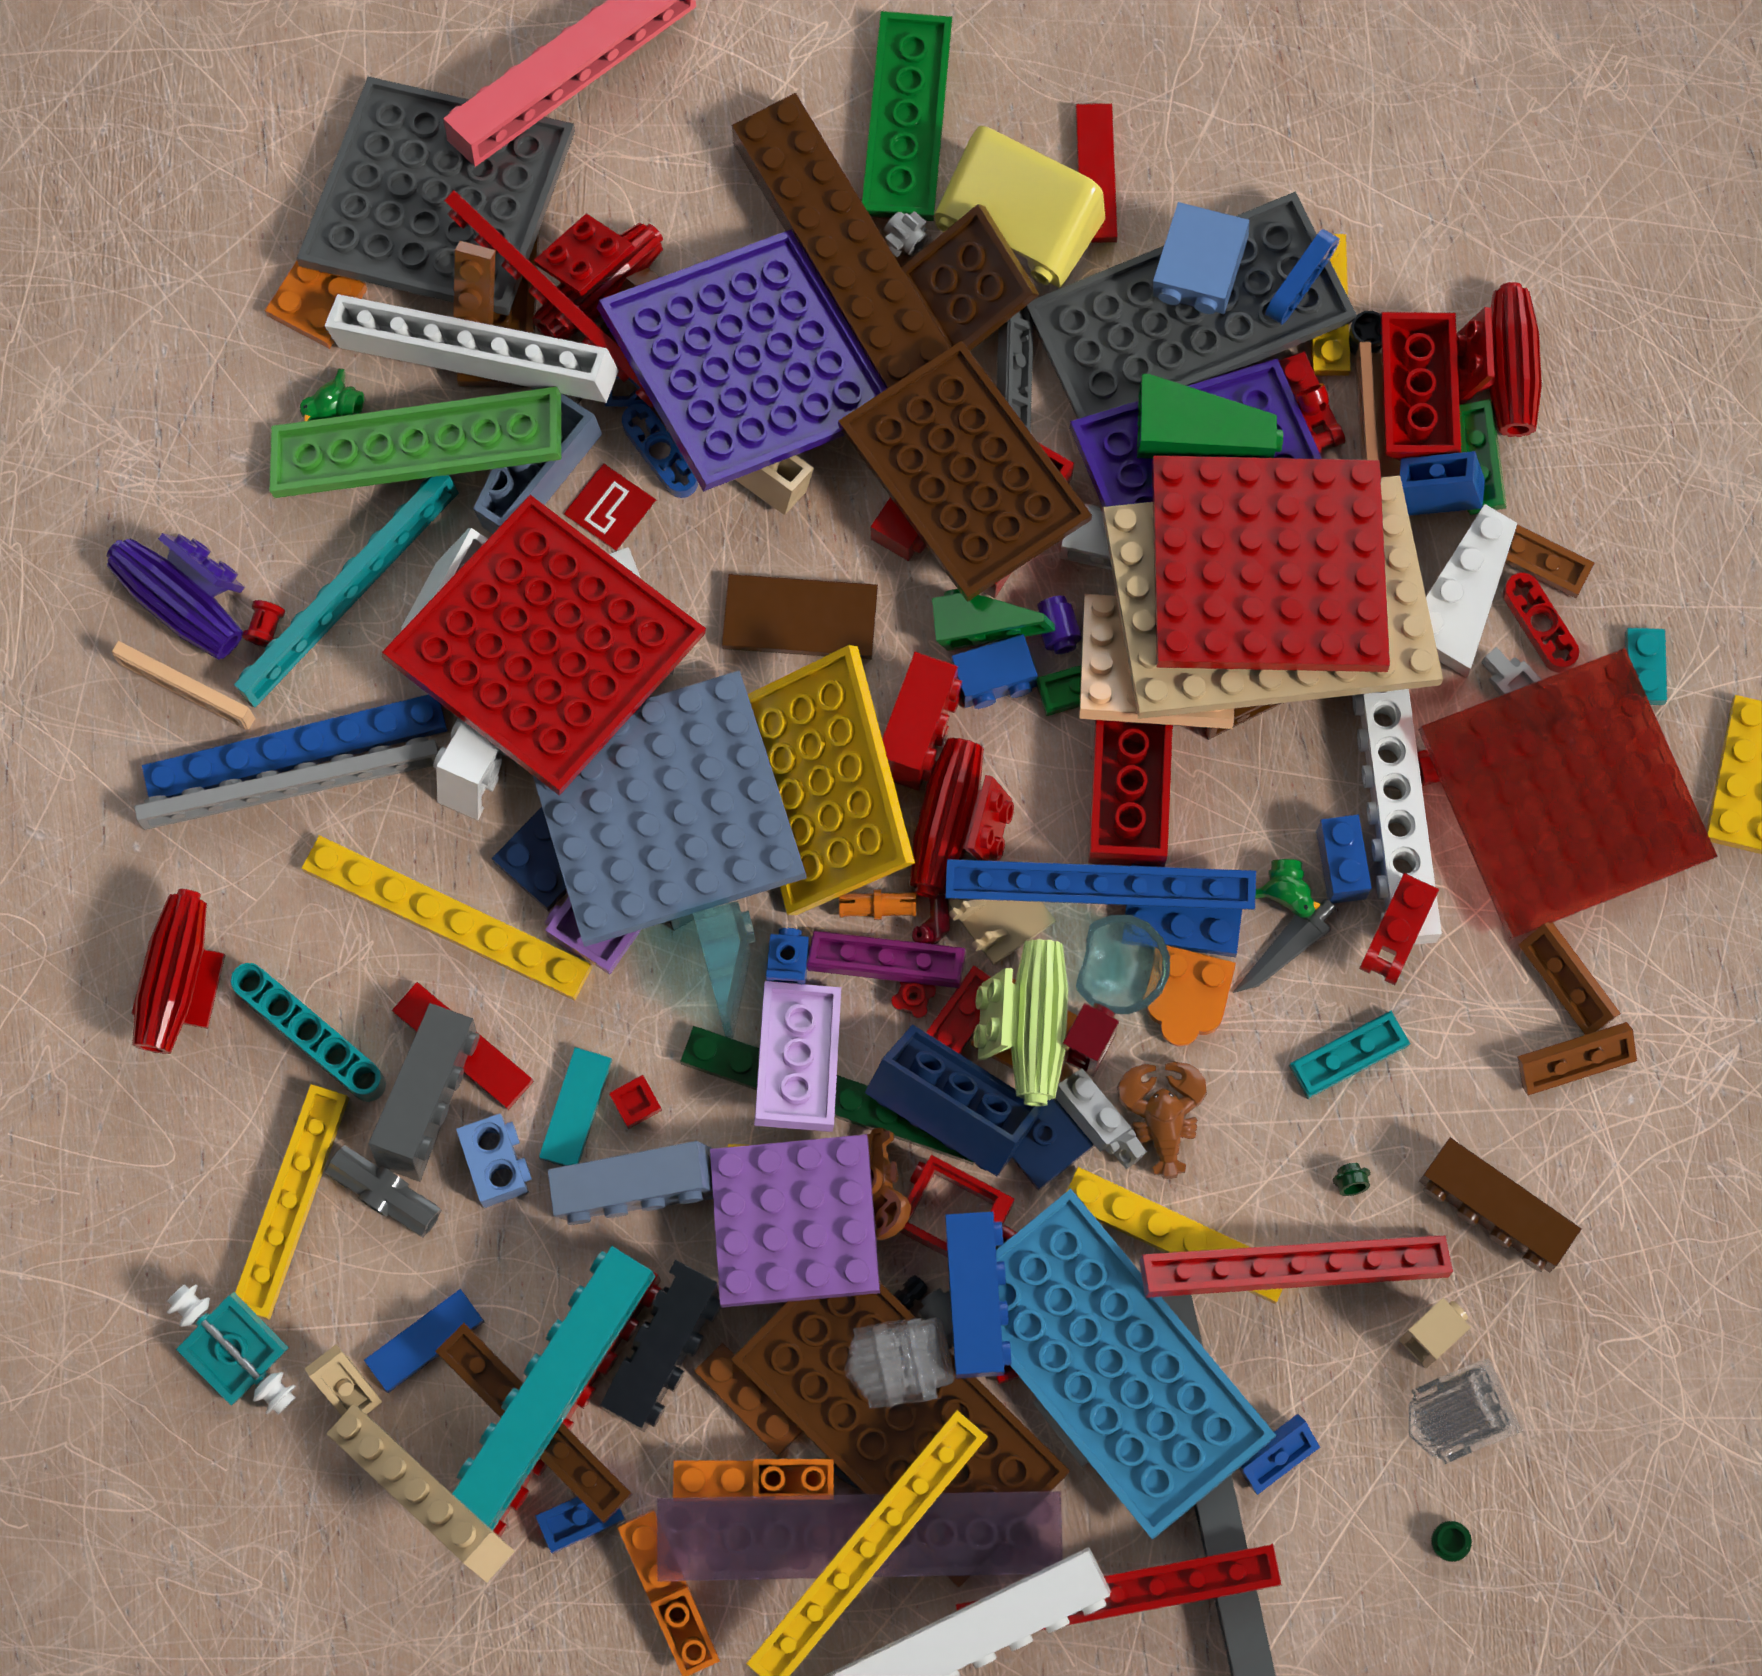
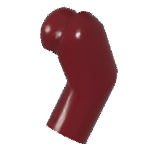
M938 895L937 899H929L930 918L920 927L916 926L913 929L912 939L914 942L936 945L949 932L948 899H945V895Z

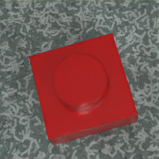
M644 1075L609 1093L628 1129L662 1111Z

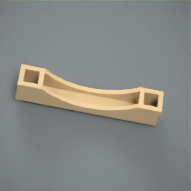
M354 1403L326 1433L458 1559L485 1582H488L515 1552Z

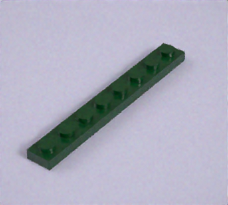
M693 1026L680 1060L681 1065L757 1091L759 1048ZM837 1075L835 1118L870 1130L884 1128L894 1133V1138L974 1165L973 1161L959 1152L949 1149L937 1138L922 1129L914 1127L907 1119L891 1109L881 1106L875 1099L865 1093L868 1085Z

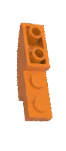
M834 1459L674 1460L673 1502L737 1504L834 1500Z
M652 1509L617 1525L681 1675L690 1676L720 1662L708 1630L655 1510Z

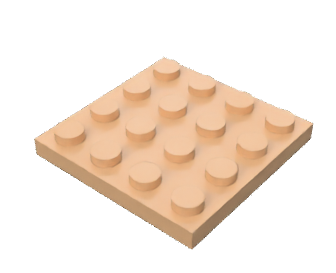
M1084 594L1079 719L1233 729L1234 708L1138 719L1117 596Z

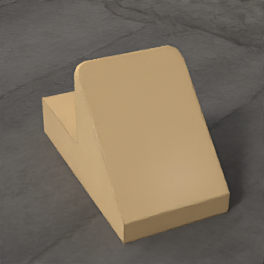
M337 1344L304 1368L309 1377L341 1416L353 1403L365 1414H368L382 1403L379 1396L353 1361L344 1354Z

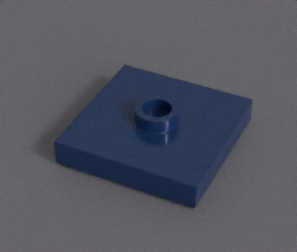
M1056 1098L1048 1100L1047 1105L1043 1106L1044 1108L1012 1157L1013 1161L1038 1191L1095 1146Z

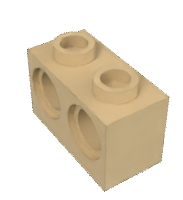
M1442 1298L1398 1340L1426 1369L1471 1328L1466 1322L1469 1317L1456 1302L1451 1301L1448 1303Z

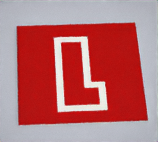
M603 463L564 512V515L617 551L657 500Z

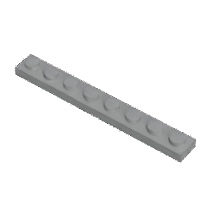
M414 738L407 741L406 746L392 749L390 746H378L368 751L369 754L356 757L352 754H342L333 757L329 763L320 765L314 762L302 763L295 766L293 771L284 773L266 771L256 776L257 779L243 782L240 779H230L221 782L219 787L204 790L202 787L189 788L184 790L182 795L171 798L153 796L145 799L144 804L134 806L136 818L143 829L147 830L431 767L434 764L439 748L435 739Z

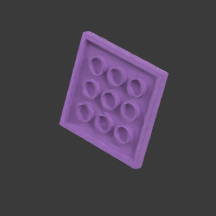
M867 1134L710 1149L719 1295L722 1308L880 1293Z

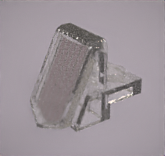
M940 1318L888 1321L853 1329L855 1337L850 1344L845 1373L865 1399H868L870 1408L891 1407L902 1403L924 1402L938 1398L936 1388L949 1385L954 1381V1372L945 1329Z
M1489 1358L1411 1390L1413 1397L1409 1402V1436L1431 1456L1439 1459L1442 1458L1444 1465L1523 1432Z

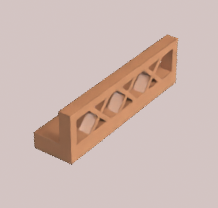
M1360 342L1355 356L1361 460H1380L1381 477L1400 476V461L1385 455L1382 353H1372L1371 342Z

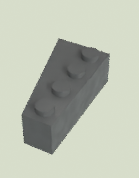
M431 1003L429 1004L369 1141L377 1167L383 1166L391 1172L421 1182L440 1128L448 1114L449 1104L454 1091L459 1088L464 1076L463 1067L467 1056L473 1055L479 1041V1034L476 1033L473 1018Z

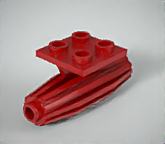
M586 213L533 261L540 269L560 281L557 288L595 322L601 316L597 309L599 300L617 294L626 277L649 268L663 251L661 244L663 237L652 224L645 225L637 223L619 235ZM548 301L532 317L534 325H536L538 331L543 336L566 340L580 331L575 327L570 332L555 317L559 310Z
M1507 282L1502 284L1499 290L1493 292L1491 308L1484 307L1457 332L1459 404H1465L1477 392L1489 388L1499 433L1508 437H1522L1536 432L1542 392L1540 336L1530 291L1527 288H1522L1520 283Z
M954 737L948 738L928 780L913 837L912 854L915 864L911 865L910 885L916 888L915 893L921 897L937 899L938 894H945L947 859L962 860L966 850L979 861H997L1002 858L1004 853L1005 840L1003 834L1006 824H1009L1013 818L1014 803L993 776L985 775L981 789L984 747L970 740Z
M178 889L177 894H169L149 940L131 1013L134 1015L132 1045L138 1049L153 1053L171 1054L183 1024L206 1029L209 1027L226 955L220 952L204 950L207 903L200 899L201 894L196 891Z

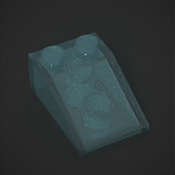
M738 901L693 913L725 1037L733 1038L751 958L749 944L756 942L749 911L741 912Z

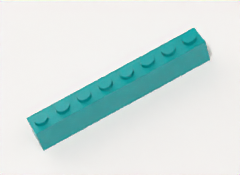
M611 1246L607 1253L601 1251L590 1268L593 1276L586 1287L579 1285L568 1302V1306L571 1307L564 1321L558 1319L553 1324L546 1336V1340L550 1343L541 1356L536 1353L531 1358L523 1373L528 1376L519 1390L513 1388L507 1395L501 1406L505 1413L497 1425L493 1422L489 1424L479 1440L483 1447L476 1458L472 1459L469 1457L457 1474L456 1478L461 1481L452 1494L492 1530L495 1529L656 1277L652 1270Z

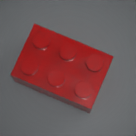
M914 652L882 738L894 783L919 791L923 780H929L937 762L935 760L937 753L935 747L939 746L942 748L948 734L949 726L947 724L950 717L948 712H956L962 695L960 691L962 680L957 679L958 666Z

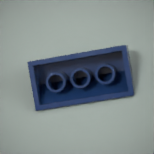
M913 1024L882 1058L865 1091L867 1095L875 1099L881 1106L896 1112L907 1119L914 1127L929 1133L949 1149L959 1152L973 1161L979 1168L989 1171L996 1177L1011 1160L1044 1108L1043 1106L1025 1105L1024 1099L1016 1096V1089Z

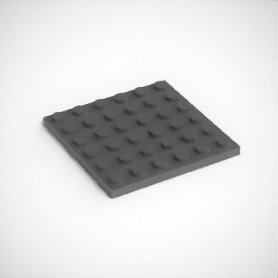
M368 76L297 256L299 266L454 303L455 249L459 241L480 245L474 240L478 233L471 226L467 225L463 230L447 215L452 208L444 200L455 190L529 260L575 134L574 123L543 117L475 167L447 141L443 118L453 108L463 105L469 99ZM496 251L494 312L508 316L522 276L518 280L512 277L501 266L505 259Z

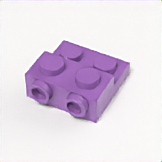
M569 897L562 907L555 906L545 921V925L548 926L545 929L548 938L577 957L585 958L609 975L641 931L638 930L584 947Z

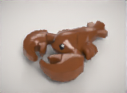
M1188 1063L1165 1064V1071H1173L1182 1076L1180 1080L1175 1079L1172 1075L1165 1077L1169 1085L1183 1095V1097L1179 1099L1171 1091L1162 1088L1155 1092L1149 1101H1146L1143 1098L1153 1088L1157 1077H1150L1146 1082H1142L1141 1077L1156 1071V1066L1142 1064L1131 1068L1122 1075L1117 1086L1118 1101L1128 1111L1145 1118V1122L1135 1121L1132 1123V1126L1140 1143L1153 1140L1156 1155L1160 1160L1159 1163L1152 1167L1154 1175H1161L1163 1179L1177 1178L1178 1174L1185 1173L1186 1164L1177 1160L1181 1144L1180 1137L1194 1139L1197 1130V1118L1184 1119V1116L1199 1106L1206 1097V1079L1197 1068Z
M884 1128L872 1129L870 1134H867L875 1228H878L875 1230L876 1240H885L895 1236L903 1229L909 1219L911 1206L903 1194L893 1189V1183H896L899 1179L897 1176L898 1166L895 1161L889 1164L886 1146L894 1140V1133Z

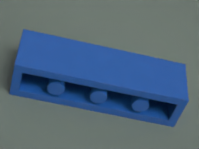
M993 1211L945 1214L956 1378L1004 1376V1366L1011 1365L1010 1341H1002L1001 1325H1009L1007 1301H999L998 1287L999 1285H1006L1004 1261H997L996 1246L1003 1245L1002 1221L994 1222Z

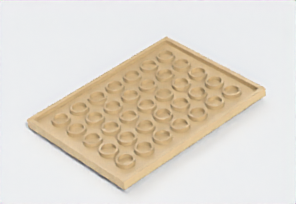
M1381 477L1390 655L1388 672L1157 668L1153 502L1103 507L1102 516L1138 719L1440 686L1443 676L1401 477Z

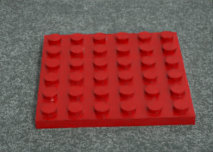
M1153 456L1152 488L1157 668L1388 672L1390 655L1380 460Z
M530 494L382 651V658L560 796L705 635L706 628Z

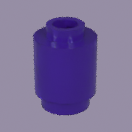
M1053 596L1037 604L1038 612L1046 615L1055 625V631L1042 633L1045 648L1054 651L1058 655L1075 650L1077 648L1076 644L1081 641L1082 637L1072 604L1067 603L1065 596Z

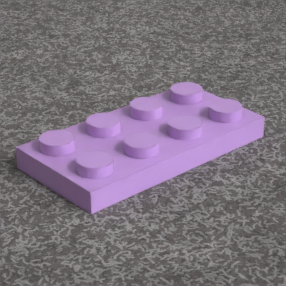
M764 981L754 1126L833 1132L841 987Z

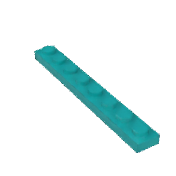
M449 475L426 478L421 483L416 494L407 503L400 505L396 509L393 518L381 530L372 534L367 545L357 556L350 558L344 564L342 571L330 584L324 585L319 590L316 599L304 611L297 613L292 619L290 626L278 638L273 639L267 645L265 652L258 660L241 672L239 680L234 686L249 704L256 708L459 494Z

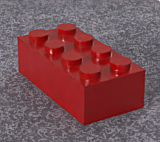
M1095 720L1088 864L1165 867L1168 857L1173 725Z

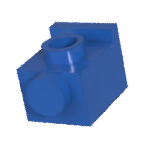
M780 928L778 935L770 934L766 981L806 984L809 937L801 936V930ZM783 950H793L795 952L794 957L790 960L783 959L780 954Z

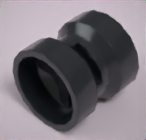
M1363 311L1353 319L1349 331L1350 352L1354 356H1356L1359 343L1367 342L1366 340H1371L1369 342H1371L1372 353H1379L1381 351L1380 313Z

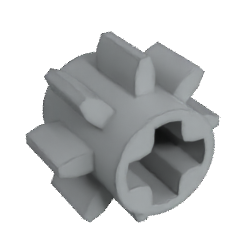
M915 211L911 215L903 214L902 212L896 213L883 229V233L887 235L885 237L887 245L896 257L900 256L901 253L912 257L928 241V235L925 233L927 229L924 227L927 222Z

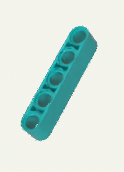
M244 963L235 968L231 975V985L243 1002L355 1097L362 1101L371 1102L382 1096L386 1088L385 1077L370 1059L260 966L254 963ZM252 976L260 977V984L254 991H243V983L247 978ZM286 1000L289 1002V1007L283 1015H271V1008L277 1001ZM309 1024L318 1027L315 1037L310 1040L300 1039L299 1035L303 1027ZM339 1048L346 1050V1058L343 1062L337 1065L328 1063V1057L333 1050ZM365 1073L375 1074V1082L370 1088L365 1090L357 1088V1080L361 1075Z

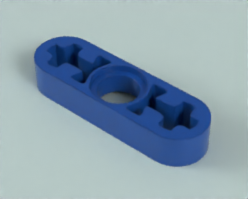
M1325 229L1320 230L1271 299L1265 313L1266 316L1281 325L1288 320L1333 256L1340 241L1339 237Z
M633 404L626 408L622 415L623 430L640 455L671 495L678 498L691 496L696 491L698 482L670 433L666 431L664 425L647 405ZM637 416L640 420L646 418V428L650 433L646 439L644 432L638 425L632 427L633 417ZM663 442L669 445L671 448L670 454L664 459L652 457L649 451L655 443ZM674 462L676 469L682 476L689 474L687 476V485H683L681 482L674 484L675 476L670 468Z

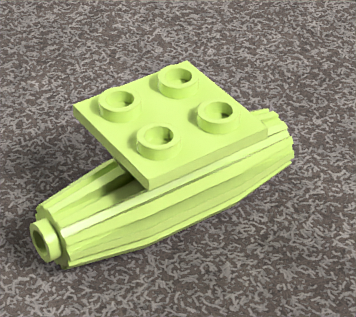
M1037 939L1024 942L1015 984L1012 983L1013 969L1004 968L983 982L982 986H979L976 994V1008L980 1009V1024H977L974 1031V1046L978 1048V1059L986 1060L996 1053L1011 1048L1016 1096L1023 1098L1024 1104L1028 1106H1046L1048 1100L1056 1097L1066 1052L1062 1048V1044L1067 1032L1068 982L1063 944L1058 941Z

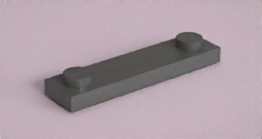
M1025 306L998 328L997 388L1031 433L1034 323Z

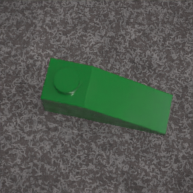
M952 589L944 592V596L932 598L936 642L947 651L999 642L1022 634L1026 637L1055 631L1054 623L1043 613L986 596L977 595L967 602L958 589Z

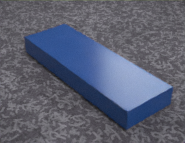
M459 1289L364 1359V1361L386 1392L389 1393L437 1358L439 1355L435 1351L463 1323L473 1331L485 1321L464 1292Z

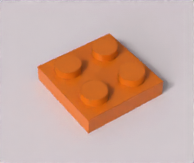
M296 261L268 304L265 312L268 317L330 349L334 340L325 328V323L337 294L362 299L367 291L365 283L359 280L300 267Z

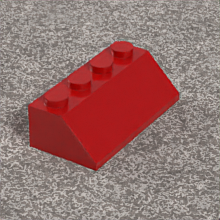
M1381 312L1385 455L1401 461L1403 458L1461 453L1456 313Z

